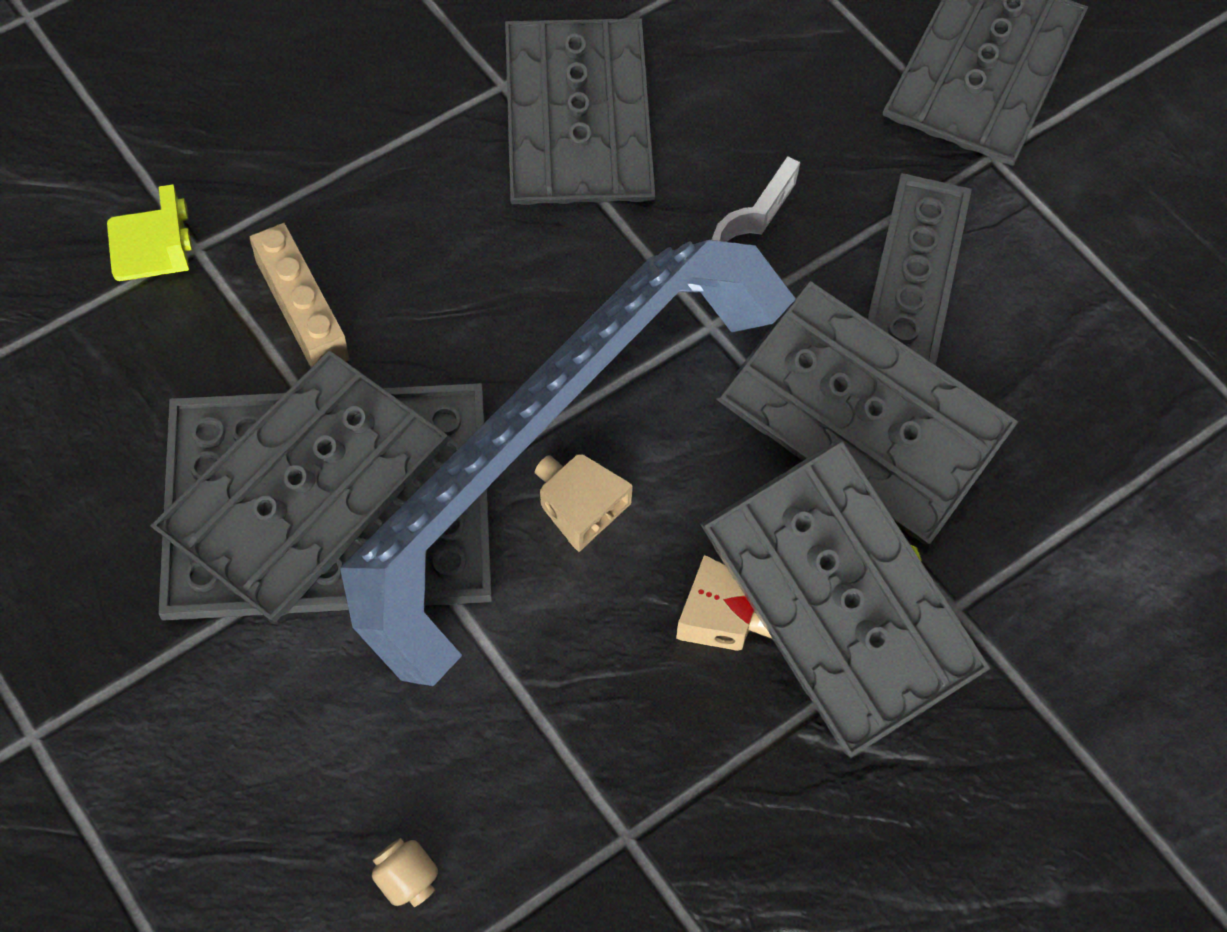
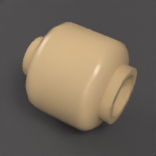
M399 838L373 859L376 866L372 871V879L391 904L400 906L410 901L413 907H416L435 891L431 883L437 877L438 868L416 840L404 842Z

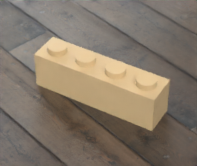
M285 223L249 236L256 263L310 367L312 368L329 350L345 362L349 361L345 335Z

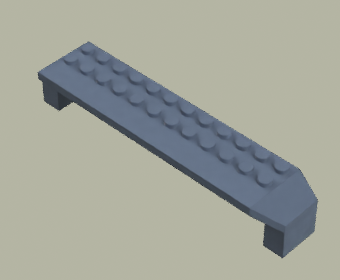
M706 240L692 244L689 241L676 250L669 247L660 254L650 257L340 567L353 629L401 681L434 686L462 656L424 613L426 550L678 292H701L731 332L773 324L796 300L755 245Z

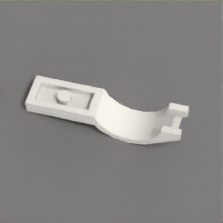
M787 156L755 205L736 210L724 217L717 224L712 240L727 242L737 235L747 233L762 235L795 186L800 162Z

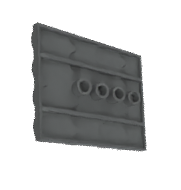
M941 0L886 104L883 116L892 119L896 123L924 131L930 136L953 142L963 149L973 150L989 156L997 162L1014 166L1079 30L1088 6L1071 0Z
M642 18L505 21L511 204L533 205L536 203L569 204L572 202L605 203L608 201L641 202L655 200Z
M806 282L796 294V300L775 321L716 399L802 461L837 440L843 441L897 526L921 543L931 544L1018 421L813 282Z
M329 350L150 526L265 617L277 622L281 616L289 612L314 582L333 566L366 527L384 512L408 483H412L450 441L451 437Z
M837 440L823 448V450L800 462L787 472L782 473L700 524L761 623L771 635L805 693L810 697L835 740L850 758L990 669L843 441Z

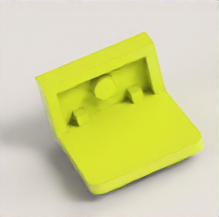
M173 184L159 186L161 210L116 216L107 221L111 269L115 280L125 281L189 270L187 251L192 250V242L189 229L184 228L183 221L189 220L185 199H178Z

